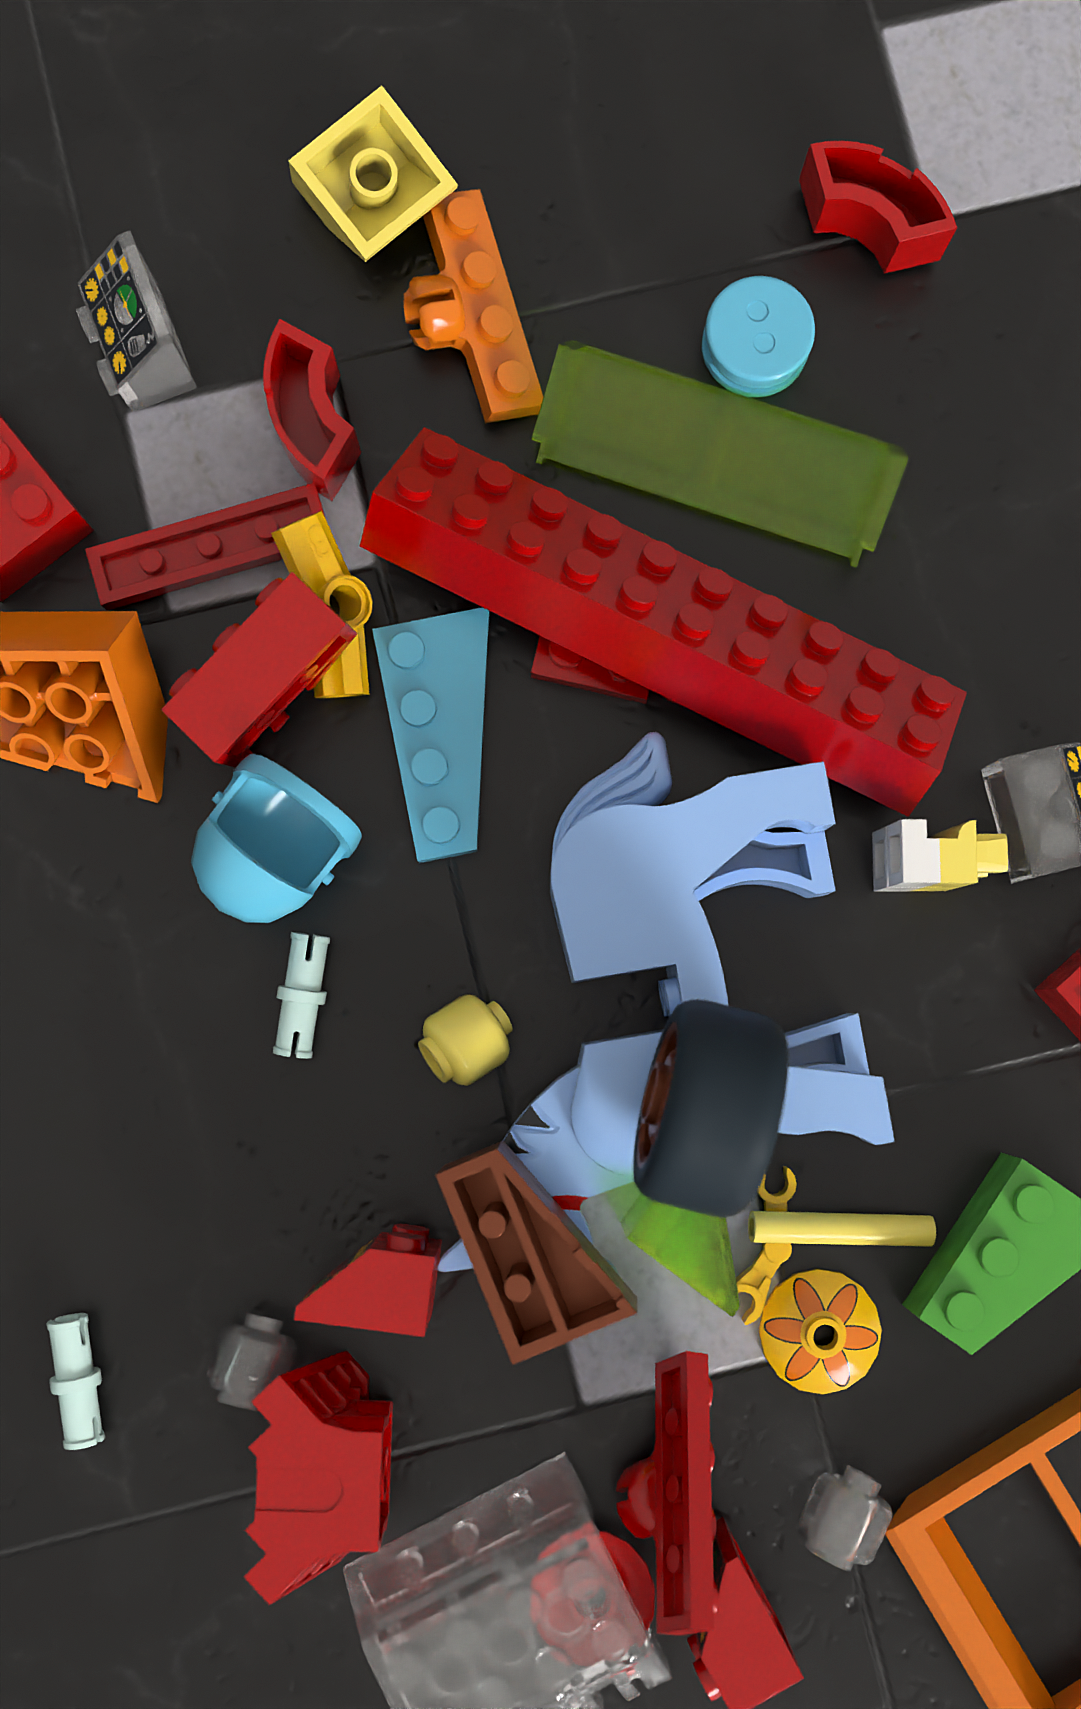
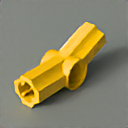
M319 511L271 533L289 574L293 572L329 606L330 595L332 594L339 603V616L358 633L314 687V697L342 698L368 695L369 683L364 624L372 613L373 602L371 594L364 582L350 575L323 512Z

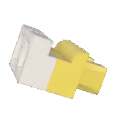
M901 819L872 832L874 892L948 891L978 883V878L987 877L988 873H1003L1008 870L1006 834H976V820L944 830L931 838H927L926 819Z

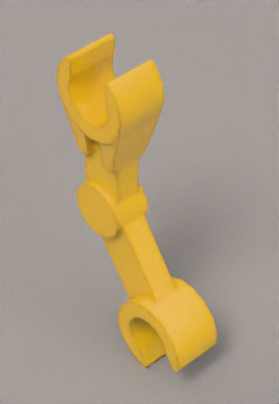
M783 1166L785 1184L778 1193L772 1194L765 1190L764 1176L757 1191V1194L764 1199V1211L787 1212V1201L795 1193L797 1184L795 1175L788 1167ZM762 1243V1249L752 1265L735 1278L736 1291L738 1293L747 1292L752 1296L751 1307L741 1318L745 1325L755 1322L761 1316L771 1278L780 1264L791 1255L792 1246L790 1243ZM728 1286L723 1289L720 1296L721 1306L724 1311L728 1309L734 1297Z

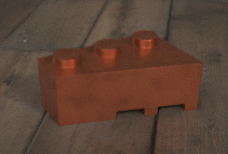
M504 1140L445 1164L437 1172V1180L512 1365L638 1314L637 1296Z

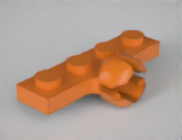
M477 189L452 192L423 215L440 273L413 277L409 282V288L404 293L406 324H420L421 328L409 330V335L416 346L425 350L446 347L461 350L469 367L485 423L539 415L546 405L481 191Z

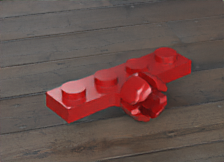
M685 1351L655 1363L656 1441L654 1451L649 1458L637 1461L627 1467L619 1478L616 1492L628 1493V1500L616 1503L617 1513L623 1524L635 1537L641 1539L654 1537L656 1543L657 1634L686 1635L714 1631V1613L718 1604V1590L713 1579V1541L716 1534V1517L712 1510L711 1473L714 1467L715 1453L710 1442L709 1407L713 1398V1384L709 1377L708 1354Z

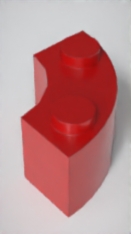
M824 141L810 144L799 182L813 233L837 232L857 239L874 253L884 274L941 259L957 230V225L946 200L924 173L918 168L913 173L901 164L882 156L884 149L874 145L853 141Z
M279 319L272 332L264 360L263 386L269 414L280 442L296 471L308 484L313 483L319 494L333 501L362 453L354 427L338 415L334 409L333 395L340 378L338 365L332 347Z

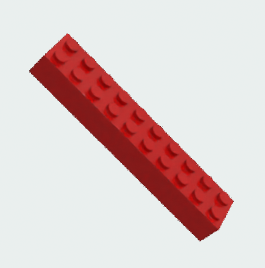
M424 427L372 492L359 547L802 765L824 761L828 778L907 817L910 816L942 770L966 698V691L950 684L939 676H933L896 658L886 650L876 648L839 630L831 623L814 618L784 603L773 595L765 594L729 576L720 569L710 567L683 554L665 542L657 541L620 523L612 516L595 511L565 496L554 488L546 487L510 469L501 462L493 461L464 447L448 436L438 434Z

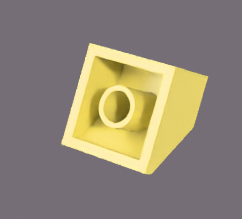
M382 85L288 160L291 180L327 228L365 262L457 189L458 186Z

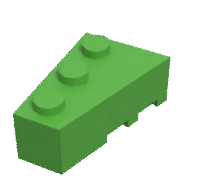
M1001 1153L902 1305L919 1319L973 1355L1081 1269V1198L1024 1159Z

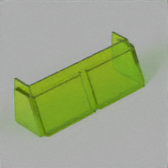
M568 340L558 346L531 439L541 443L536 463L542 464L547 459L706 510L849 557L850 566L853 567L857 566L863 548L874 552L909 459L902 447L887 441L573 340Z

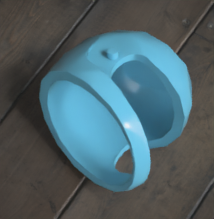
M249 754L233 771L232 780L224 792L218 791L213 797L212 801L217 805L197 831L191 864L200 890L219 911L244 922L270 923L301 908L314 895L321 882L329 885L334 878V875L330 873L331 869L338 861L343 858H349L358 847L362 834L360 829L346 814L304 781L261 755Z

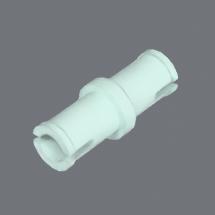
M291 932L290 938L292 940L285 985H278L276 997L282 999L273 1053L290 1057L293 1034L297 1031L296 1058L309 1059L313 1055L312 1045L318 1006L324 1005L327 992L321 991L330 937L313 934L310 957L305 959L309 935L307 933Z
M86 1313L64 1315L55 1318V1320H49L46 1323L50 1334L55 1376L49 1380L52 1394L58 1395L64 1435L63 1447L67 1450L91 1447L105 1439L96 1388L102 1382L101 1370L99 1367L93 1366L87 1324L89 1319Z

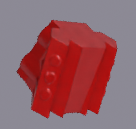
M347 1350L279 1375L251 1401L271 1426L248 1447L257 1457V1485L254 1522L245 1531L266 1555L244 1578L269 1605L338 1564L349 1552L381 1551L382 1537L384 1531L387 1530L390 1509L393 1402L391 1400H369L370 1376Z

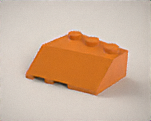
M137 611L0 612V758L48 771L52 765L84 773L86 783L107 788L112 781L138 789V798L158 803L163 792L168 716L161 710L166 704Z

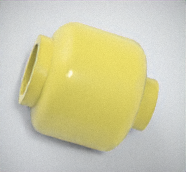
M462 995L425 1020L423 1025L424 1038L418 1042L423 1058L439 1080L443 1083L452 1080L459 1085L468 1086L507 1060L510 1047L506 1035L513 1031V1027L507 1014L497 1002L492 1001L486 1005L485 1002L475 995Z

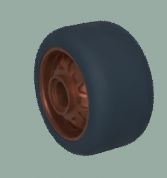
M688 1000L676 1006L658 1042L647 1078L637 1123L633 1152V1178L640 1193L650 1200L714 1217L735 1216L750 1205L762 1183L774 1150L787 1089L788 1043L782 1028L774 1020L759 1013L708 1000Z

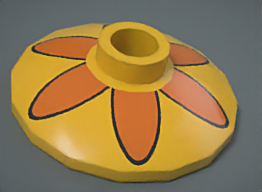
M816 1268L794 1273L774 1288L764 1304L758 1332L763 1354L778 1377L798 1390L827 1394L845 1390L867 1374L878 1355L882 1329L877 1308L861 1285L841 1272ZM821 1325H830L834 1329L832 1342L825 1346L815 1344L813 1339L815 1330Z

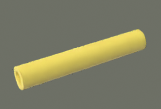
M751 1211L748 1218V1235L752 1243L932 1247L936 1239V1225L931 1215Z

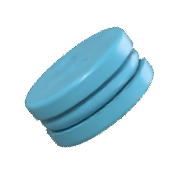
M750 276L731 283L718 294L707 315L702 336V354L707 369L720 385L738 395L765 397L782 391L800 375L813 346L815 322L812 310L806 299L796 288L778 278Z

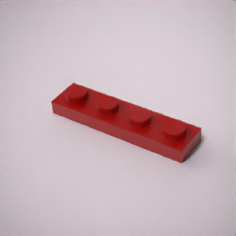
M310 483L86 548L85 551L101 606L108 611L283 560L272 537V532L319 511L323 512L326 519L316 486Z

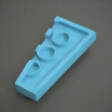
M483 607L372 629L417 861L419 863L478 852L490 611Z

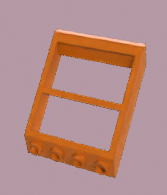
M1081 1388L909 1494L883 1531L989 1709H1081V1679L1054 1696H1050L943 1516L1030 1463L1081 1548V1513L1045 1455L1047 1451L1081 1431Z

